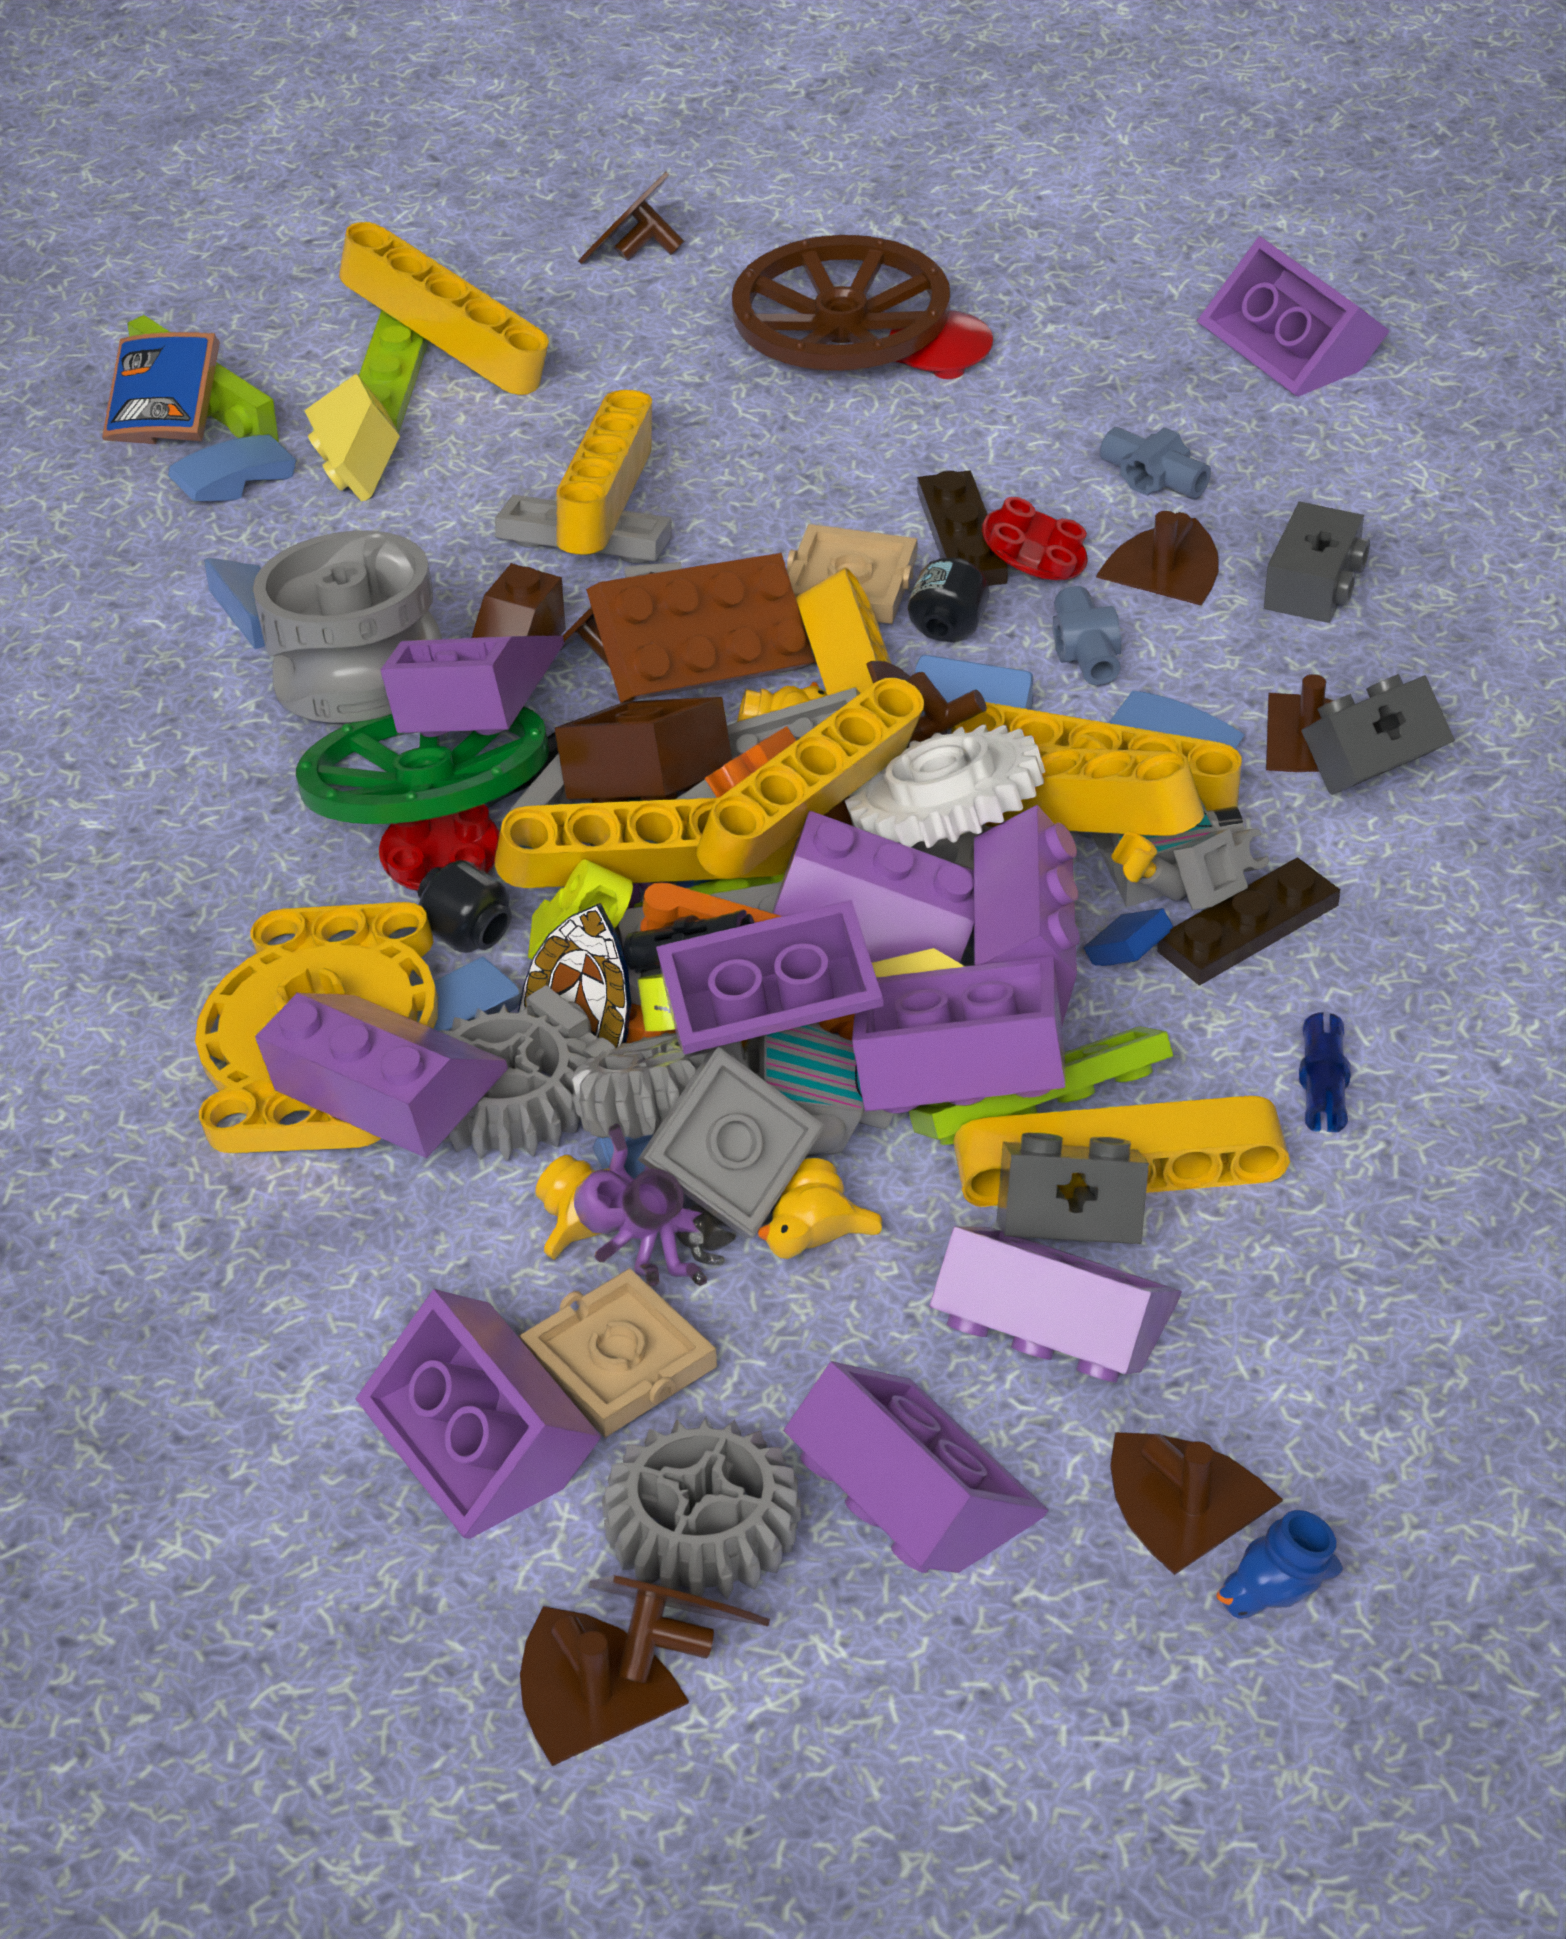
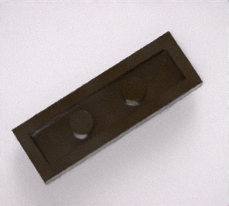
M971 470L959 472L943 471L936 475L917 477V494L940 558H961L969 561L982 573L988 582V586L1007 584V564L991 550L982 534V524L988 514Z
M1297 857L1247 885V889L1212 907L1204 909L1170 929L1171 932L1158 942L1157 952L1200 986L1339 906L1340 889Z

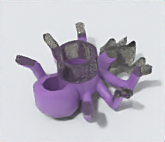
M618 1123L611 1125L608 1132L614 1152L609 1170L600 1169L592 1172L576 1188L573 1198L574 1209L578 1219L590 1231L602 1234L619 1231L615 1237L595 1252L594 1257L598 1262H605L632 1238L642 1239L634 1270L637 1275L646 1276V1282L649 1286L655 1287L660 1283L659 1270L656 1264L650 1263L656 1235L660 1232L668 1272L674 1277H690L697 1286L705 1285L708 1278L695 1263H682L680 1261L674 1233H676V1237L681 1244L691 1249L694 1260L717 1266L724 1264V1257L704 1252L702 1249L710 1251L721 1249L735 1240L736 1235L724 1231L720 1226H729L699 1204H695L688 1209L682 1208L685 1194L678 1180L669 1172L657 1168L649 1169L645 1166L644 1171L633 1179L624 1168L628 1147L621 1126Z

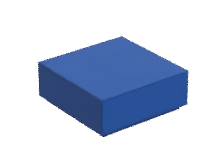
M1164 908L1121 914L1083 948L1091 963L1095 966L1136 962L1170 933L1173 925Z

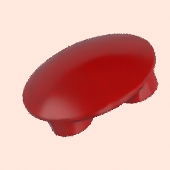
M950 310L945 327L932 342L921 350L895 362L905 363L916 369L933 372L935 376L941 379L959 378L964 374L965 368L977 364L989 354L993 346V335L990 328L979 318L964 312ZM905 328L892 329L890 335L897 333Z
M1008 497L1004 500L1001 509L992 511L983 521L982 534L991 550L1003 561L1022 572L1043 579L1068 580L1079 576L1086 568L1088 556L1083 542L1087 532L1084 527L1074 520L1066 518L1056 520L1036 511L1034 506L1023 498Z
M485 804L432 819L393 823L389 825L381 838L379 845L380 862L390 878L398 884L418 891L421 881L433 868H443L457 860L469 861L488 873L495 865L499 830L491 820L488 807Z

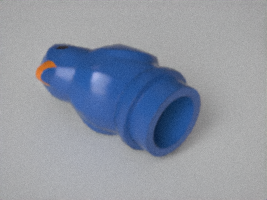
M1293 1510L1286 1513L1282 1519L1276 1520L1269 1527L1266 1535L1255 1539L1249 1544L1238 1569L1226 1577L1222 1588L1216 1593L1217 1599L1222 1602L1223 1606L1232 1616L1238 1619L1254 1616L1265 1608L1290 1607L1320 1588L1322 1581L1336 1578L1343 1570L1340 1560L1333 1554L1336 1550L1337 1542L1332 1529L1324 1520L1308 1511Z

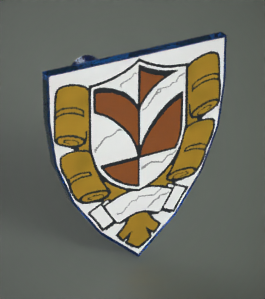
M599 903L569 916L548 934L532 959L523 985L518 1012L520 1013L527 1007L526 997L546 985L567 1002L572 1001L578 1004L589 1018L591 1033L597 1038L608 1040L617 1048L620 1047L621 1043L627 1042L632 1004L629 973L619 937L602 904Z

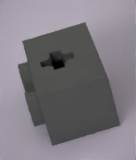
M1298 501L1267 566L1264 609L1330 623L1338 605H1348L1355 583V572L1353 571L1362 573L1366 566L1370 539L1362 538L1364 515Z
M1397 674L1366 688L1369 699L1355 704L1351 694L1317 709L1321 719L1301 731L1331 795L1428 755L1455 741L1426 675L1403 684L1400 675Z
M1024 1133L1021 1137V1143L1003 1142L996 1222L1004 1236L1142 1244L1149 1163L1138 1150L1131 1149L1130 1141L1114 1137L1090 1138L1089 1147L1062 1145L1063 1138L1058 1135ZM1072 1173H1078L1087 1187L1080 1186L1075 1188L1073 1198L1066 1199L1057 1185L1069 1184Z

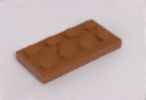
M782 553L602 581L586 589L620 703L798 670L815 663Z

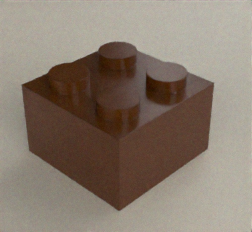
M723 697L629 701L555 727L567 799L591 798L592 803L629 801L628 797H640L641 801L674 800L678 798L677 791H689L705 780V777L732 760Z

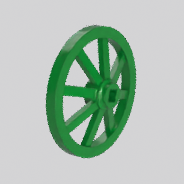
M523 706L510 728L505 729V731L511 732L520 738L478 756L476 755L501 732L481 735L473 731L452 751L444 746H439L440 736L427 737L420 733L419 747L398 755L378 742L403 734L397 733L392 714L367 721L346 723L341 728L317 741L300 758L296 767V778L301 800L305 806L318 815L337 821L359 824L413 822L464 811L509 793L528 781L541 769L549 754L546 727L542 718L537 713ZM356 752L386 772L334 767V765L351 753ZM327 784L361 787V789L340 791Z

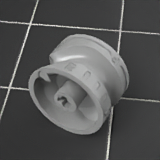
M345 531L314 537L297 543L271 558L259 570L254 580L253 593L267 654L274 656L273 687L277 700L284 708L295 715L310 720L329 723L367 721L392 714L380 669L401 641L442 639L438 624L428 610L433 602V586L427 557L416 543L399 535L380 531Z

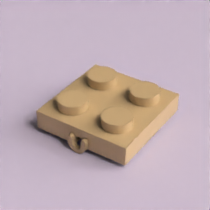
M808 524L798 551L791 549L787 560V572L795 598L817 583L847 567L863 587L877 622L893 624L905 589H909L910 579H913V567L917 559L918 538Z
M630 1268L585 1296L579 1291L569 1293L562 1300L560 1311L518 1336L590 1424L605 1438L717 1367L716 1348ZM575 1301L579 1306L576 1311L570 1307Z

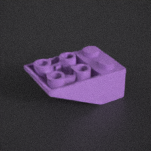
M508 636L401 641L380 669L397 733L420 732L423 736L435 737L450 731H476L481 735H491L509 729L564 645L563 636Z

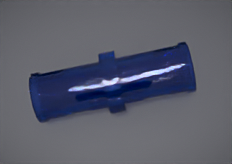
M1318 1012L1306 1018L1302 1025L1305 1057L1300 1062L1299 1083L1303 1089H1306L1305 1124L1311 1131L1320 1132V1112H1325L1327 1132L1337 1133L1344 1129L1348 1123L1345 1089L1350 1083L1351 1064L1347 1057L1344 1056V1023L1342 1019L1330 1013L1329 1033L1324 1032V1012Z

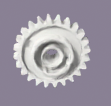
M981 725L974 731L965 733L963 727H959L952 734L942 735L935 733L930 739L922 742H910L909 748L904 750L901 755L892 759L886 768L850 794V798L845 800L854 827L897 843L900 842L908 847L914 846L917 842L924 841L926 848H930L940 839L948 838L949 841L956 842L960 835L972 832L979 834L982 832V825L987 822H1004L1002 813L1022 810L1021 800L1036 797L1035 787L1044 784L1042 774L1045 773V768L1033 736L1024 737L1022 729L1008 733L1006 725H1002L988 732L986 725Z

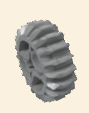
M503 1004L499 1013L489 1015L478 1008L473 1020L467 1021L454 1017L450 1031H439L505 1059L508 1066L507 1071L445 1138H450V1142H452L456 1152H460L473 1144V1149L480 1160L491 1149H499L507 1161L513 1149L523 1147L526 1152L534 1157L538 1142L543 1141L551 1146L558 1147L562 1132H577L580 1116L576 1114L572 1097L574 1094L572 1079L573 1072L588 1059L584 1057L582 1051L586 1048L585 1040L566 1038L563 1025L552 1026L548 1013L539 1018L535 1017L530 1005L520 1013H510L505 1004ZM544 1071V1072H546L547 1074H549L551 1077H548V1076L542 1074L541 1072Z
M666 1032L656 1037H643L641 1040L632 1043H621L620 1047L612 1050H603L599 1056L588 1058L573 1072L572 1079L574 1087L572 1097L576 1114L581 1117L583 1129L591 1132V1135L600 1138H610L609 1131L619 1127L623 1138L630 1137L635 1140L642 1136L654 1135L712 1048L684 1055L680 1049L676 1033L668 1034ZM741 1041L718 1046L750 1069L748 1055L746 1051H743Z
M705 1416L699 1428L686 1429L676 1418L671 1434L665 1436L649 1428L647 1438L644 1440L645 1447L627 1444L623 1463L611 1466L608 1487L605 1488V1495L602 1497L603 1517L606 1518L604 1520L605 1537L610 1543V1548L615 1549L616 1559L620 1562L622 1570L635 1569V1576L641 1582L652 1584L660 1579L661 1587L677 1591L681 1586L690 1587V1593L702 1597L705 1588L717 1587L727 1601L733 1590L734 1581L739 1580L755 1590L758 1580L761 1578L760 1570L772 1573L778 1572L779 1564L782 1562V1553L792 1552L793 1544L796 1541V1529H798V1522L801 1520V1500L797 1498L798 1480L794 1475L793 1468L786 1467V1459L782 1455L781 1447L767 1448V1443L763 1439L761 1430L741 1437V1430L735 1420L721 1430L714 1429L707 1416ZM652 1518L658 1519V1520H659V1524H658L656 1521H654Z

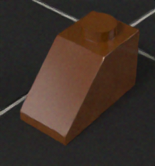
M511 563L484 594L471 638L561 636L566 630L562 577Z

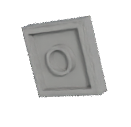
M720 1047L710 1049L637 1160L746 1239L753 1238L818 1139L825 1125Z

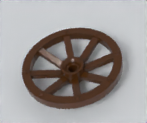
M863 235L813 237L775 248L754 260L741 272L732 291L733 321L741 337L750 346L777 361L817 370L841 371L871 368L905 358L927 346L941 333L950 315V286L945 273L935 261L908 245L884 238ZM860 260L863 263L850 287H834L822 261ZM882 264L912 276V278L867 300L866 295ZM803 266L818 295L815 300L772 279L786 271ZM925 290L931 299L926 311L883 312ZM757 293L802 314L755 313L752 309V302ZM905 328L880 339L868 331ZM775 330H802L813 332H811L803 339L798 340L783 335ZM830 341H832V342H836V343H848V342H853L854 344H828V343H829Z

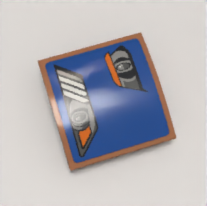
M166 332L135 335L120 339L102 438L107 441L156 444L158 438L203 441L220 344L215 333Z

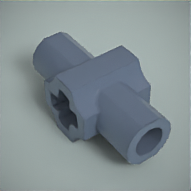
M1113 427L1107 432L1101 444L1100 457L1102 460L1121 467L1120 475L1127 481L1130 489L1146 496L1153 491H1160L1165 486L1196 499L1208 486L1211 476L1210 466L1191 458L1190 449L1185 446L1180 434L1164 427L1158 433L1151 434L1145 439L1122 428Z
M1082 586L1064 588L1055 597L1054 606L1057 616H1053L1052 630L1055 650L1060 662L1077 661L1084 679L1089 684L1101 685L1110 683L1118 676L1121 668L1117 654H1121L1122 644L1117 612L1114 606L1096 608L1089 591Z

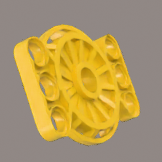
M410 902L285 908L270 911L258 918L250 929V937L256 954L247 958L221 980L208 996L197 1019L195 1043L205 1074L219 1090L208 1097L199 1109V1121L206 1139L211 1147L224 1153L342 1149L369 1146L381 1138L275 1091L255 1036L296 993L355 995L416 1022L418 1011L423 1010L418 1023L434 1029L438 1019L439 996L429 967L421 958L430 951L434 943L427 913L422 906ZM417 928L415 932L405 937L389 938L390 934L399 929ZM349 930L356 931L353 936L345 940L328 941L331 936ZM295 934L291 940L282 944L268 945L269 941L280 935ZM412 969L423 980V984L411 986L409 977ZM219 1014L218 1031L211 1033L213 1024ZM210 1055L225 1061L227 1066L219 1070L211 1060ZM301 1110L310 1112L309 1116L298 1123L290 1125L280 1124L281 1119L290 1113ZM238 1113L247 1115L243 1121L234 1126L217 1127L218 1122L228 1115Z

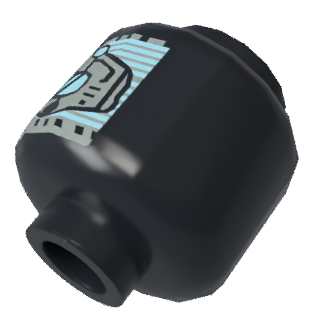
M961 558L933 560L921 570L910 595L907 608L910 620L928 638L952 643L965 640L977 630L990 595L988 582L982 573L967 560Z
M457 860L443 868H433L426 874L419 885L418 897L420 902L418 905L422 906L426 911L433 935L458 952L468 953L478 948L482 950L491 948L501 939L509 927L512 912L509 908L510 898L506 887L469 861Z

